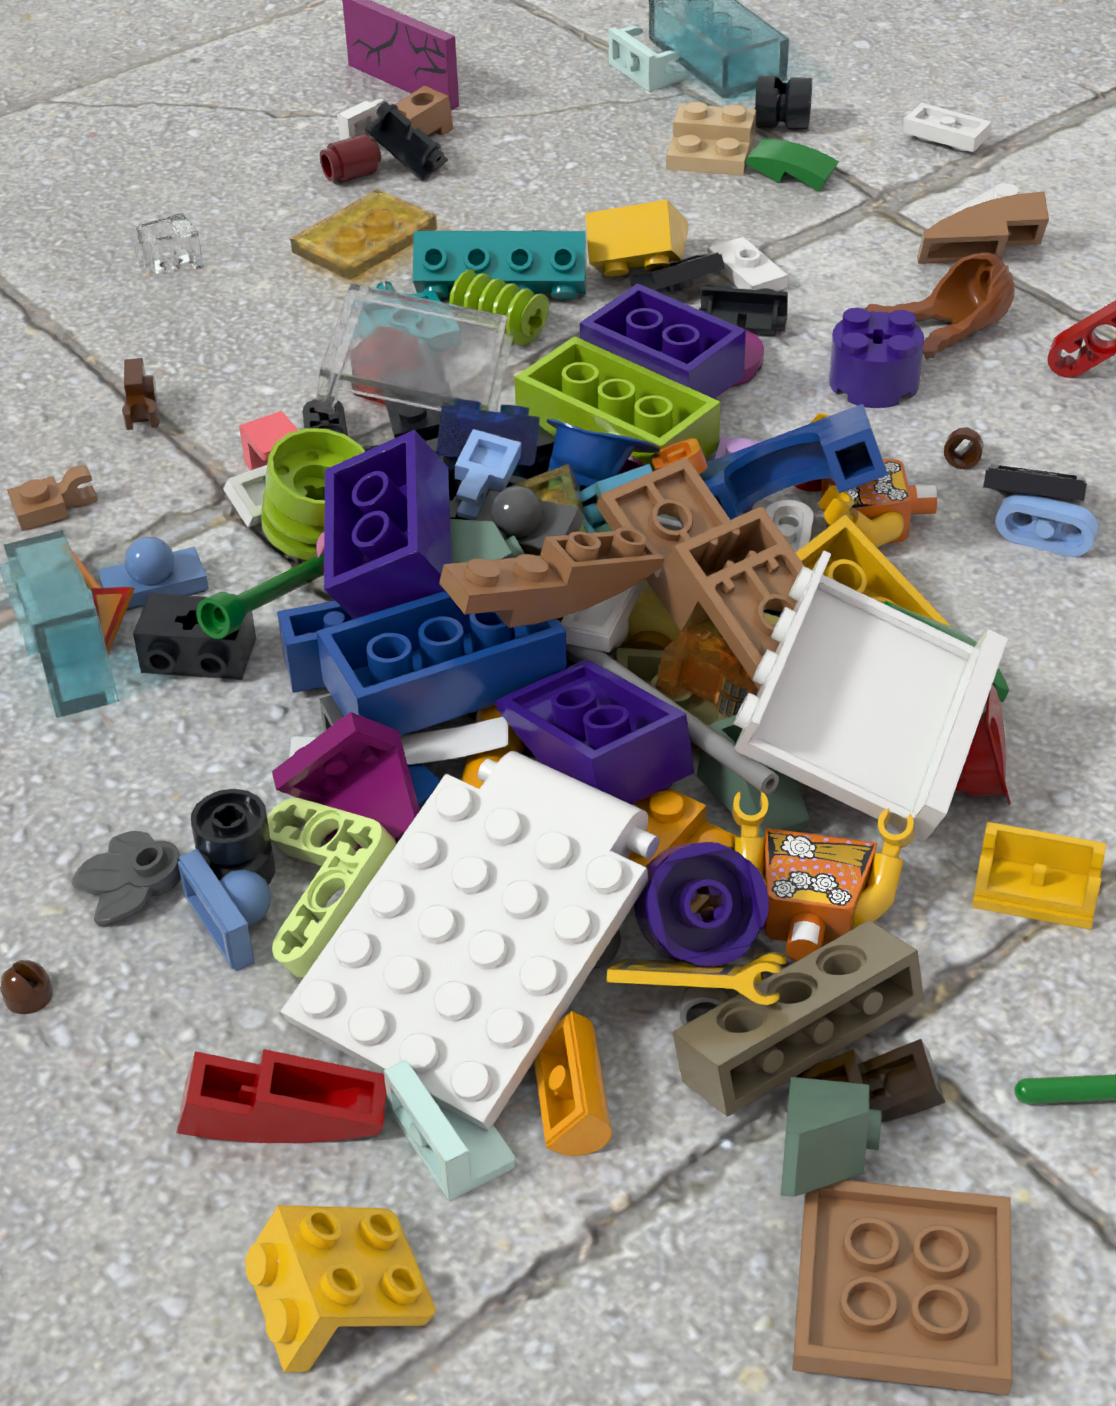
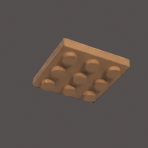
M843 1180L805 1193L792 1370L1009 1395L1013 1380L1011 1197Z

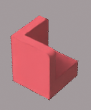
M283 411L239 425L246 466L250 470H254L267 465L268 456L274 444L286 434L298 431Z

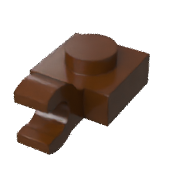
M143 358L124 359L126 402L122 407L125 428L133 430V423L149 421V419L151 428H156L160 423L156 404L157 391L154 375L146 376Z

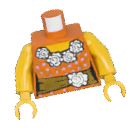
M818 413L811 423L829 417V415ZM883 459L888 473L887 476L841 493L838 492L834 479H821V499L818 505L824 511L827 528L846 515L878 548L884 544L903 542L907 539L911 515L936 513V486L908 485L904 464L896 459Z
M740 791L736 794L733 801L732 815L735 822L741 826V837H735V851L748 859L761 873L769 899L768 916L764 924L765 935L772 940L786 941L785 950L790 959L796 962L869 920L874 923L892 907L904 859L899 858L900 850L908 846L915 837V825L911 814L908 816L905 831L896 835L886 831L890 821V809L886 808L881 812L878 818V829L884 844L882 852L878 853L876 852V842L766 828L764 837H759V826L766 819L769 805L766 795L763 792L760 794L761 811L756 815H746L739 807Z

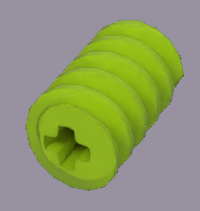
M468 269L458 277L450 294V312L454 320L463 325L468 324L476 330H483L489 335H496L502 340H510L518 346H526L538 337L546 324L549 314V300L545 295L536 294L534 296L530 289L520 290L513 283L506 285L502 279H492L486 273L477 275L474 269Z

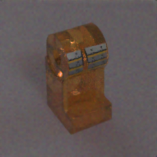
M691 623L663 650L656 686L674 696L684 688L713 703L718 712L729 718L737 715L748 692L755 696L759 692V689L725 639L695 623Z

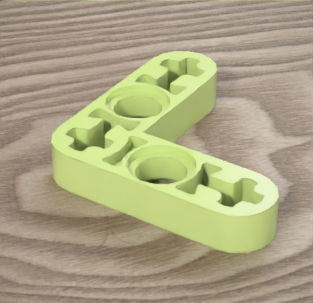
M290 798L275 806L267 816L271 842L287 856L319 865L321 868L277 932L272 944V953L274 958L294 976L304 978L397 843L384 827L374 819L301 798ZM304 825L302 831H300L298 828ZM339 828L332 840L320 847L328 834ZM359 844L362 848L356 852L355 848ZM345 887L343 895L334 904L326 907L328 900L333 894Z

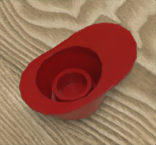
M992 685L986 701V711L982 713L955 791H963L970 797L1005 796L1008 805H1011L1005 782L1006 743L1003 717L996 688Z

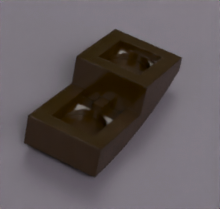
M922 1039L864 1062L861 1061L854 1049L813 1065L796 1076L798 1078L869 1085V1109L881 1110V1122L905 1117L946 1103L930 1051Z

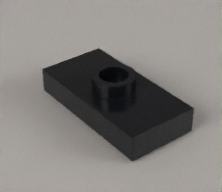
M719 253L700 254L672 262L667 268L662 266L642 271L630 277L631 286L633 287L638 283L652 290L667 287L668 292L687 289L693 286V278L725 269L723 257Z

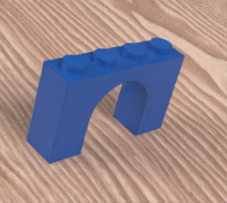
M863 404L707 462L708 468L700 473L702 480L730 520L742 515L745 510L763 498L800 483L817 479H834L838 492L841 493L888 475Z

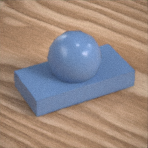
M142 537L134 541L126 550L125 564L97 570L102 588H135L127 610L144 606L149 593L189 595L209 589L207 575L196 548L191 547L172 552L168 544L157 537Z
M198 849L179 856L178 866L185 898L231 969L234 968L235 971H239L254 964L248 926H254L263 919L270 907L272 894L266 880L256 872L246 869L230 871L218 880Z

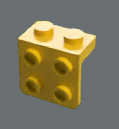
M278 1205L255 1243L249 1248L244 1259L247 1279L254 1286L265 1318L267 1336L274 1343L283 1372H309L338 1327L424 1326L428 1324L436 1311L399 1219L394 1212L386 1208Z

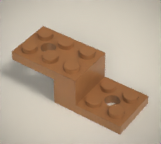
M687 457L601 494L596 507L612 531L623 527L638 529L665 558L662 568L647 577L646 581L679 630L683 632L711 619L750 678L753 679L766 650L776 652L780 643L771 638L775 626L765 619L763 610L771 609L781 613L785 607L794 610L797 600L788 596L801 568L804 566L763 506L730 520ZM665 514L675 517L681 523L682 529L674 531L664 528L659 523L657 516ZM753 681L757 688L760 689L761 684Z

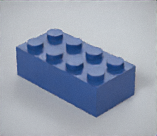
M446 591L316 631L322 680L343 716L345 717L350 712L398 730L400 736L495 705L497 699L567 668L566 630L557 618L537 624L508 628L496 612L465 615Z

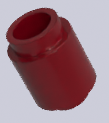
M366 134L330 143L327 149L320 151V164L325 177L329 181L337 180L340 183L376 172L378 163L381 162V151L377 142L374 139L371 140Z

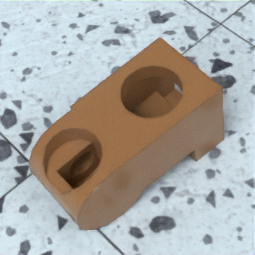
M424 85L395 104L398 106V110L412 122L411 127L414 129L418 127L426 135L432 132L443 135L453 130L448 95Z

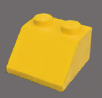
M668 199L585 213L589 263L600 273H603L604 276H623L629 273V268L642 266L646 270L662 266L667 268L670 266L669 262L679 261L683 258L688 234V221Z

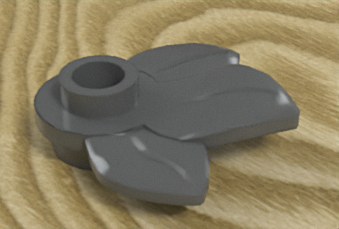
M142 831L125 832L111 838L108 853L96 854L86 860L75 872L71 883L78 890L100 895L94 921L98 926L107 925L140 911L150 896H160L175 888L181 880L178 866L181 854L172 843L166 841L155 842L149 833Z

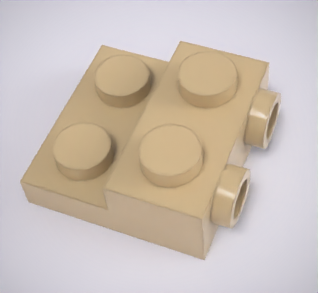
M704 102L679 104L673 121V137L666 154V169L744 176L747 167L745 162L751 153L755 140L756 110L746 109L742 105H728L726 107L708 106Z

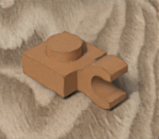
M79 465L71 468L65 473L62 481L56 483L54 476L41 480H30L21 486L7 489L21 530L25 531L69 517L67 508L87 506L95 503L98 498L92 485L77 488L83 483L93 481L86 465Z

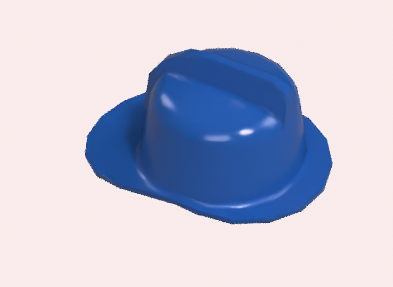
M547 419V423L557 429L549 464L550 472L556 477L580 486L589 487L596 482L618 475L632 452L658 453L661 451V447L647 441L587 431L558 420Z

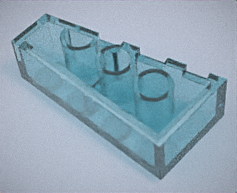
M63 530L4 544L8 561L0 564V574L6 594H8L13 614H15L20 634H22L28 656L34 654L37 656L56 718L119 702L97 609Z

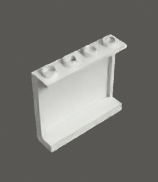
M823 551L813 570L805 566L801 568L788 597L797 600L794 610L785 607L771 635L772 639L780 642L776 652L766 650L752 681L761 684L757 696L748 692L733 724L742 728L734 751L876 819L879 818L882 811L889 808L891 812L889 825L901 831H905L908 816L911 814L915 825V837L925 842L947 815L1008 638L987 629L975 647L824 576L823 573L831 553Z

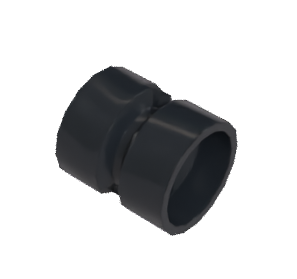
M758 75L755 97L756 127L776 128L780 122H784L787 128L809 129L812 78L791 77L785 83L781 80L780 76Z
M227 789L207 795L198 802L191 813V828L195 848L199 850L218 880L230 871L246 869L259 874L269 885L275 874V861L266 806L260 797L246 790Z

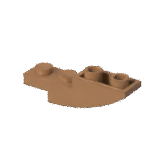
M623 527L618 528L616 531L596 533L576 531L569 535L545 537L540 556L523 554L517 558L496 560L472 559L468 562L444 564L439 584L465 615L496 612L507 627L512 628L561 618L608 600L640 583L662 568L665 558L638 529Z

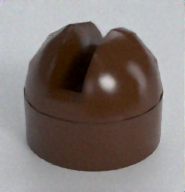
M969 427L958 428L946 440L944 446L945 459L951 466L958 469L974 467L980 461L983 453L984 444L982 437ZM964 439L969 440V444L961 454L955 451Z
M20 960L13 963L12 967L5 971L1 977L0 988L4 1003L14 1013L31 1014L44 1008L52 998L53 989L49 975L37 962ZM32 981L37 985L32 987L28 982Z

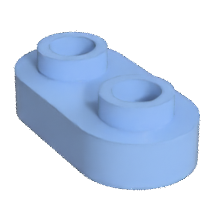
M1014 493L1006 497L995 519L999 533L1008 541L1071 557L1087 553L1092 548L1099 529L1097 519L1086 508L1028 493Z

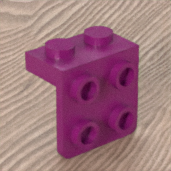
M353 712L338 719L329 729L305 747L298 749L293 756L272 771L277 791L374 819L384 827L395 839L396 843L399 842L420 811L399 731ZM339 828L328 834L325 838L326 844L337 834ZM357 844L355 851L357 852L362 847Z

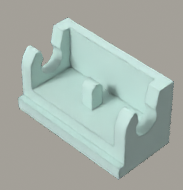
M632 25L622 29L615 27L609 29V64L650 92L683 81V71L672 69L667 65L669 61L679 59V54L672 50L657 54L632 37L643 33V30L638 26Z

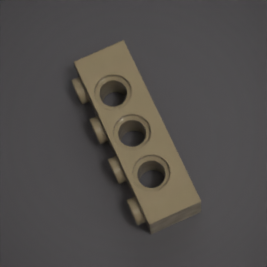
M870 920L782 969L780 973H775L756 984L758 990L764 994L779 993L780 999L770 1005H761L740 993L673 1031L682 1082L726 1117L732 1115L789 1081L790 1077H796L813 1065H816L922 1002L924 995L918 950Z

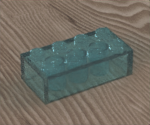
M649 0V40L664 52L672 50L679 54L680 58L675 61L723 99L736 98L741 93L756 90L758 75L780 76L783 82L787 81L789 38L737 0Z

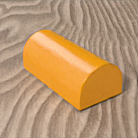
M571 1011L556 1024L550 1037L534 1060L546 1148L562 1155L580 1156L603 1148L611 1139L612 1129L594 1025L588 1018Z

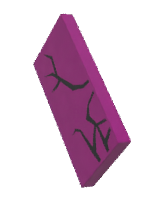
M342 0L348 66L411 94L425 85L448 95L451 110L459 107L456 41L454 35L371 0Z

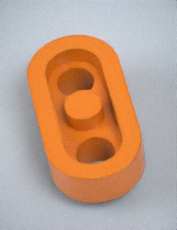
M696 438L676 442L664 447L660 452L654 453L651 456L655 471L685 457L688 458L699 475L708 468Z

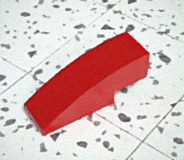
M263 1049L258 1064L195 1051L185 1081L176 1133L216 1140L251 1143H313L378 1135L383 1128L386 1087L384 1074Z

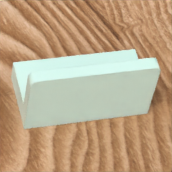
M407 1060L383 1070L388 1110L448 1201L515 1168V1155L494 1125L487 1131L436 1103Z

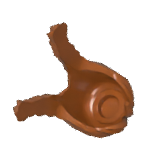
M992 253L973 254L961 258L949 268L948 273L939 281L932 294L925 300L895 306L869 304L865 310L868 312L879 311L888 313L896 310H907L916 316L917 322H923L931 318L951 322V325L938 328L925 338L923 354L927 360L934 358L937 352L943 351L946 347H951L956 341L963 340L965 336L998 322L1008 312L1015 297L1013 276L1009 272L1008 265H1005L1002 259Z

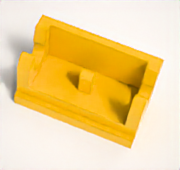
M987 822L972 908L1091 930L1100 889V876L1105 857L1106 843Z

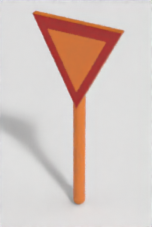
M66 547L63 549V555L92 592L103 655L108 656L135 588H101L72 549Z

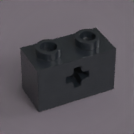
M149 593L133 632L141 673L242 680L256 641L252 611L246 614L240 629L223 638L215 639L208 636L202 630L196 615L198 604L207 597Z

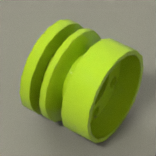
M305 428L288 433L274 444L268 456L265 478L266 489L263 494L261 510L262 530L271 544L285 554L303 560L317 557V541L319 536L325 531V469L365 452L360 444L347 435L329 429Z

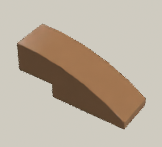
M1045 192L1015 194L992 199L965 208L942 219L923 232L917 255L918 264L958 262L963 257L978 253H992L1002 259L1006 246L1041 245L1049 221Z

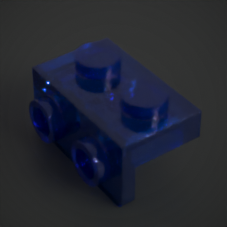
M452 399L451 406L442 405L437 454L459 458L472 430L475 429L521 442V457L517 465L532 466L535 463L540 417L529 416L530 408L501 405L500 412L481 410V402Z

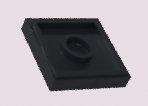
M991 464L985 471L983 488L1084 501L1087 481L1084 479V476Z

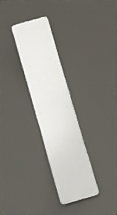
M499 717L456 728L402 735L400 737L407 764L413 765L455 759L506 747L508 745V722L504 717ZM292 737L289 758L298 749L305 747L317 737Z

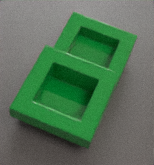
M762 139L748 156L745 163L777 183L788 173L819 192L833 174L839 161L818 150L798 143L776 139Z

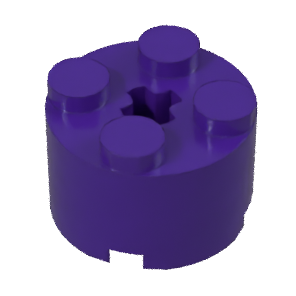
M850 308L844 311L842 320L836 324L832 333L829 385L831 389L837 394L838 388L848 394V402L857 406L863 404L867 408H887L898 405L900 397L910 393V398H912L919 389L924 346V334L916 324V316L907 310H896L888 313L879 311L868 312L863 308Z
M714 842L680 844L659 853L645 866L648 873V882L634 903V911L637 924L644 938L659 954L675 961L689 962L698 966L723 965L743 956L752 946L751 944L756 939L760 929L764 927L768 916L769 899L763 877L748 859L732 848ZM697 892L701 895H708L710 898V906L702 908L701 914L692 912L690 908V901L697 898Z

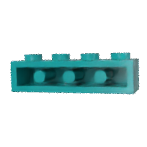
M414 231L412 281L417 293L434 290L439 299H445L451 294V290L458 277L466 270L474 269L477 275L486 273L492 279H502L506 285L510 283L516 284L520 290L527 288L534 294H551L552 298L559 300L574 299L577 297V294H586V232Z

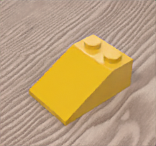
M846 515L842 516L796 552L804 566L813 570L822 552H829L831 556L824 570V576L883 604L885 601H889L951 627ZM770 609L775 616L780 617L781 612Z

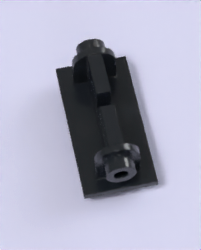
M382 103L376 111L380 118L365 128L369 135L421 181L448 161L440 150L441 145L431 140L418 127L416 129L411 127L412 122L398 110V106L395 104Z
M726 285L715 287L700 286L701 308L699 310L736 326L738 318L746 319L745 329L752 333L776 336L777 331L785 332L788 319V292L775 291L769 288L759 290L737 289Z

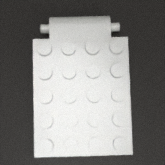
M515 751L504 755L498 763L491 759L483 761L478 770V779L484 782L480 789L448 774L444 775L280 1011L291 1024L383 1074V1070L407 1060L436 1103L487 1131L492 1128L550 1037L556 1024L566 1012L648 882L647 868L627 858L631 852L650 859L656 852L659 844V837L646 831L648 827V814L646 811Z

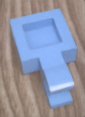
M475 429L472 430L455 464V479L462 481L456 494L457 499L462 500L457 510V516L475 520L486 498L488 489L502 492L506 488L521 457V442Z

